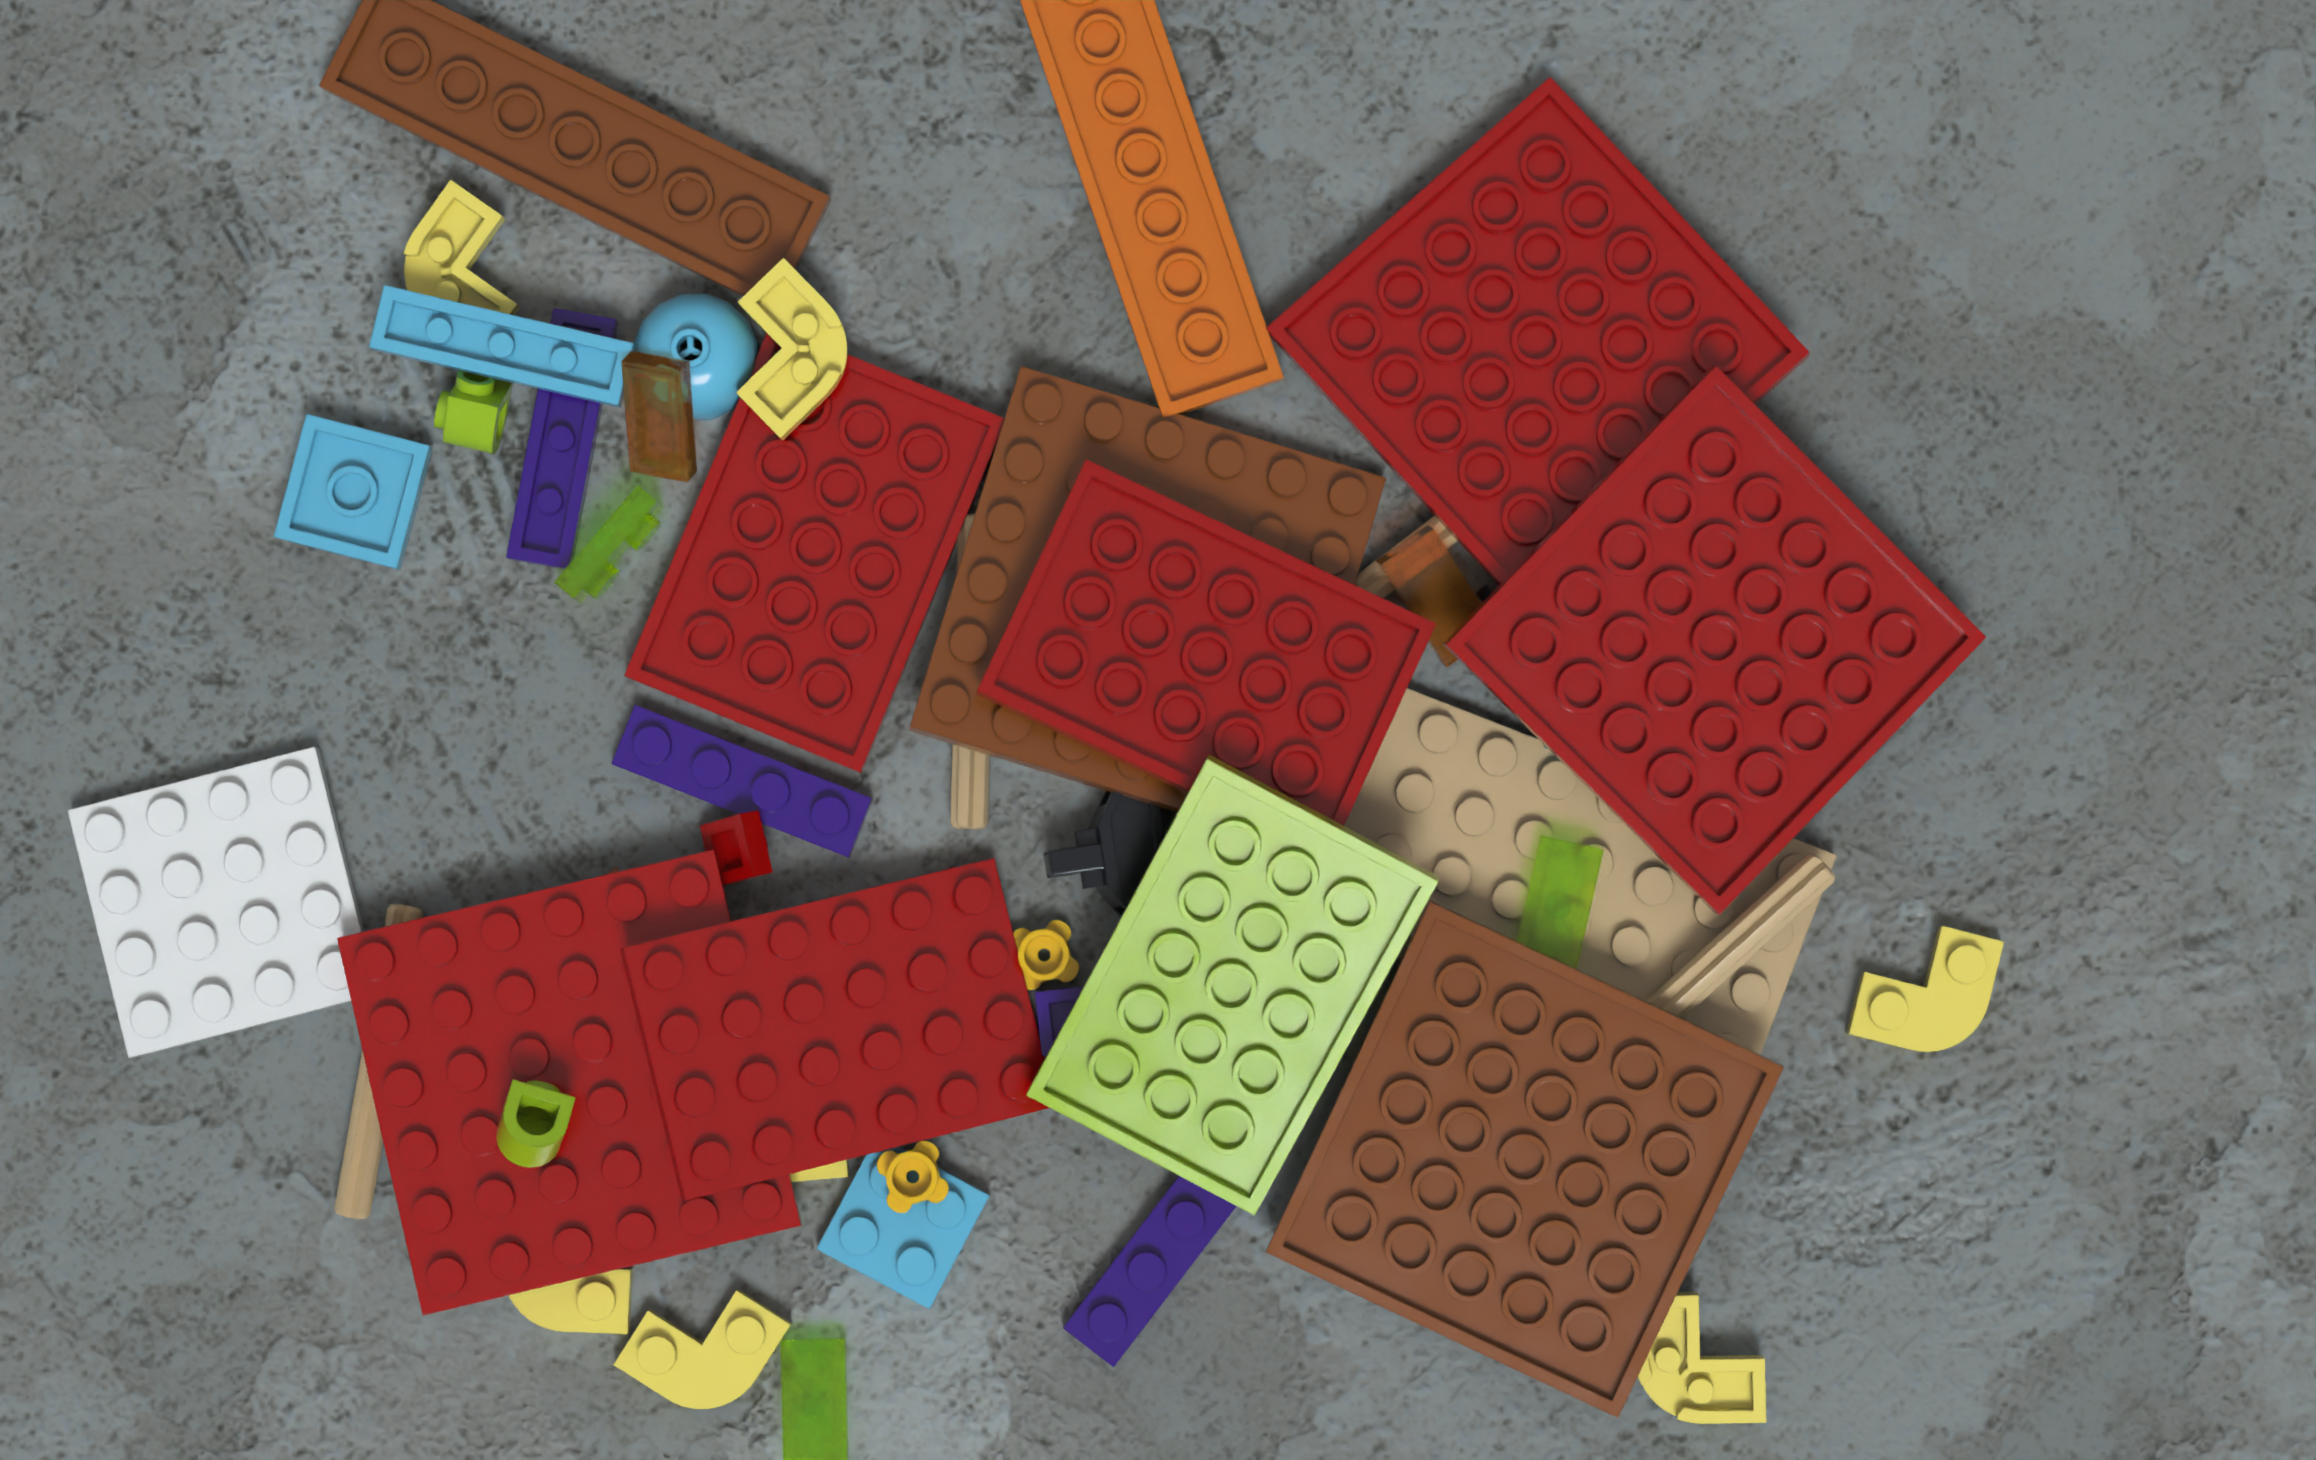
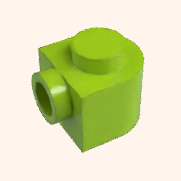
M459 370L451 392L443 390L436 406L434 427L443 429V442L495 454L499 448L506 425L512 383Z
M513 1079L496 1134L497 1144L502 1154L512 1163L528 1168L539 1167L551 1161L559 1151L576 1097L561 1093L556 1086L547 1082L533 1080L524 1083Z

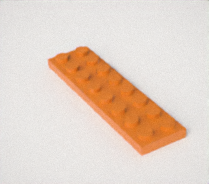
M1019 0L1162 417L1165 418L1174 414L1182 415L1282 381L1284 379L1271 338L1266 330V324L1155 1Z

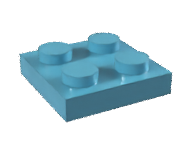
M306 414L273 537L401 570L433 448L430 445Z
M899 1146L867 1154L816 1249L930 1309L990 1194L938 1167L940 1177L945 1179L949 1185V1191L945 1199L939 1203H932L929 1200L912 1204L907 1212L898 1213L893 1211L887 1204L886 1198L889 1194L886 1177L877 1170V1161L886 1151L891 1150L899 1154L907 1150ZM914 1170L907 1173V1180L910 1183H916L919 1180V1174Z

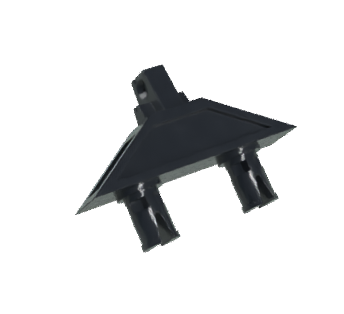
M1105 791L1088 829L1074 832L1076 847L1051 850L1043 854L1046 877L1053 878L1080 874L1082 888L1096 887L1097 892L1121 918L1164 838L1161 817L1162 808L1151 803L1148 804L1123 796L1114 791L1112 793Z

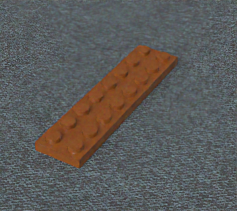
M362 0L319 84L323 91L742 297L783 258L797 270L831 202L829 195L432 0Z

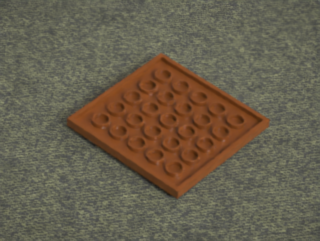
M1021 366L909 731L1111 793L1114 791L1144 803H1151L1161 808L1178 812L1187 795L1186 792L976 694L1085 460L1087 459L1354 585L1386 477L1180 414L1163 418L1160 408Z
M1430 900L1269 1242L1266 1253L1618 1418L1784 1066Z

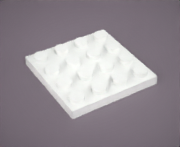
M318 747L303 749L67 810L128 1058L351 1002L337 938L364 932L365 930Z

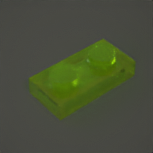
M637 485L554 583L580 604L588 595L595 600L598 599L618 577L620 570L614 564L631 546L635 551H639L660 528L662 522L656 516L663 507Z
M1543 835L1539 836L1516 937L1517 941L1577 968L1604 849Z
M846 1337L782 1339L783 1460H849Z

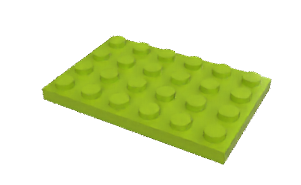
M1208 754L1028 1088L1026 1096L1255 1216L1438 884L1439 876Z

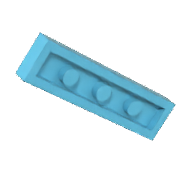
M386 285L383 287L369 348L374 351L621 408L636 347L631 342Z

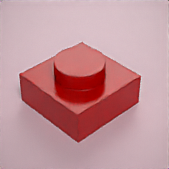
M759 810L740 813L699 826L705 851L716 850L724 886L773 873L768 853V843L764 835Z

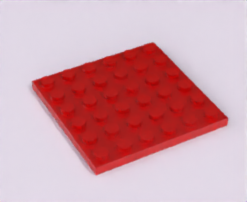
M1551 77L1266 327L1270 338L1498 585L1509 576L1711 366H1717L1756 405L1809 357L1810 353Z
M1711 366L1449 636L1443 645L1714 913L1720 915L1982 643L1986 636L1717 366Z
M716 850L700 852L337 938L422 1316L802 1226L791 1174L682 1201L620 949L623 947L732 921ZM513 1079L524 1083L533 1080L547 1082L556 1086L561 1093L576 1097L558 1153L551 1161L539 1167L528 1168L512 1163L502 1154L497 1144V1128Z

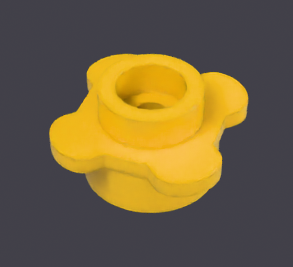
M1053 920L1043 929L1029 931L1026 928H1019L1013 932L1019 964L1022 968L1028 990L1038 989L1042 982L1054 979L1070 982L1077 976L1079 964L1070 954L1068 940L1071 937V929L1066 923ZM1041 949L1049 950V960L1041 961L1038 958V952Z
M920 1141L912 1150L899 1154L889 1150L879 1157L877 1170L886 1177L889 1189L886 1201L893 1211L905 1213L911 1208L912 1204L926 1200L932 1203H939L947 1196L949 1185L945 1179L940 1177L936 1163L939 1157V1150L933 1143ZM914 1170L919 1174V1180L916 1183H910L907 1180V1173Z

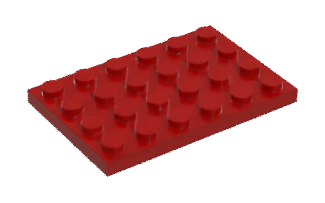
M767 333L755 359V366L750 378L781 349ZM851 355L847 356L845 371L835 390L783 441L739 398L624 676L862 774L956 547L965 518L970 513L993 457L1004 418Z
M1086 459L976 694L1186 793L1191 788L1209 754L1344 826L1437 623Z
M994 858L620 949L682 1201L1049 1108L1026 1096L1028 1088L1045 1058L1042 1056L1041 1042L1023 971L1019 964L1018 951Z

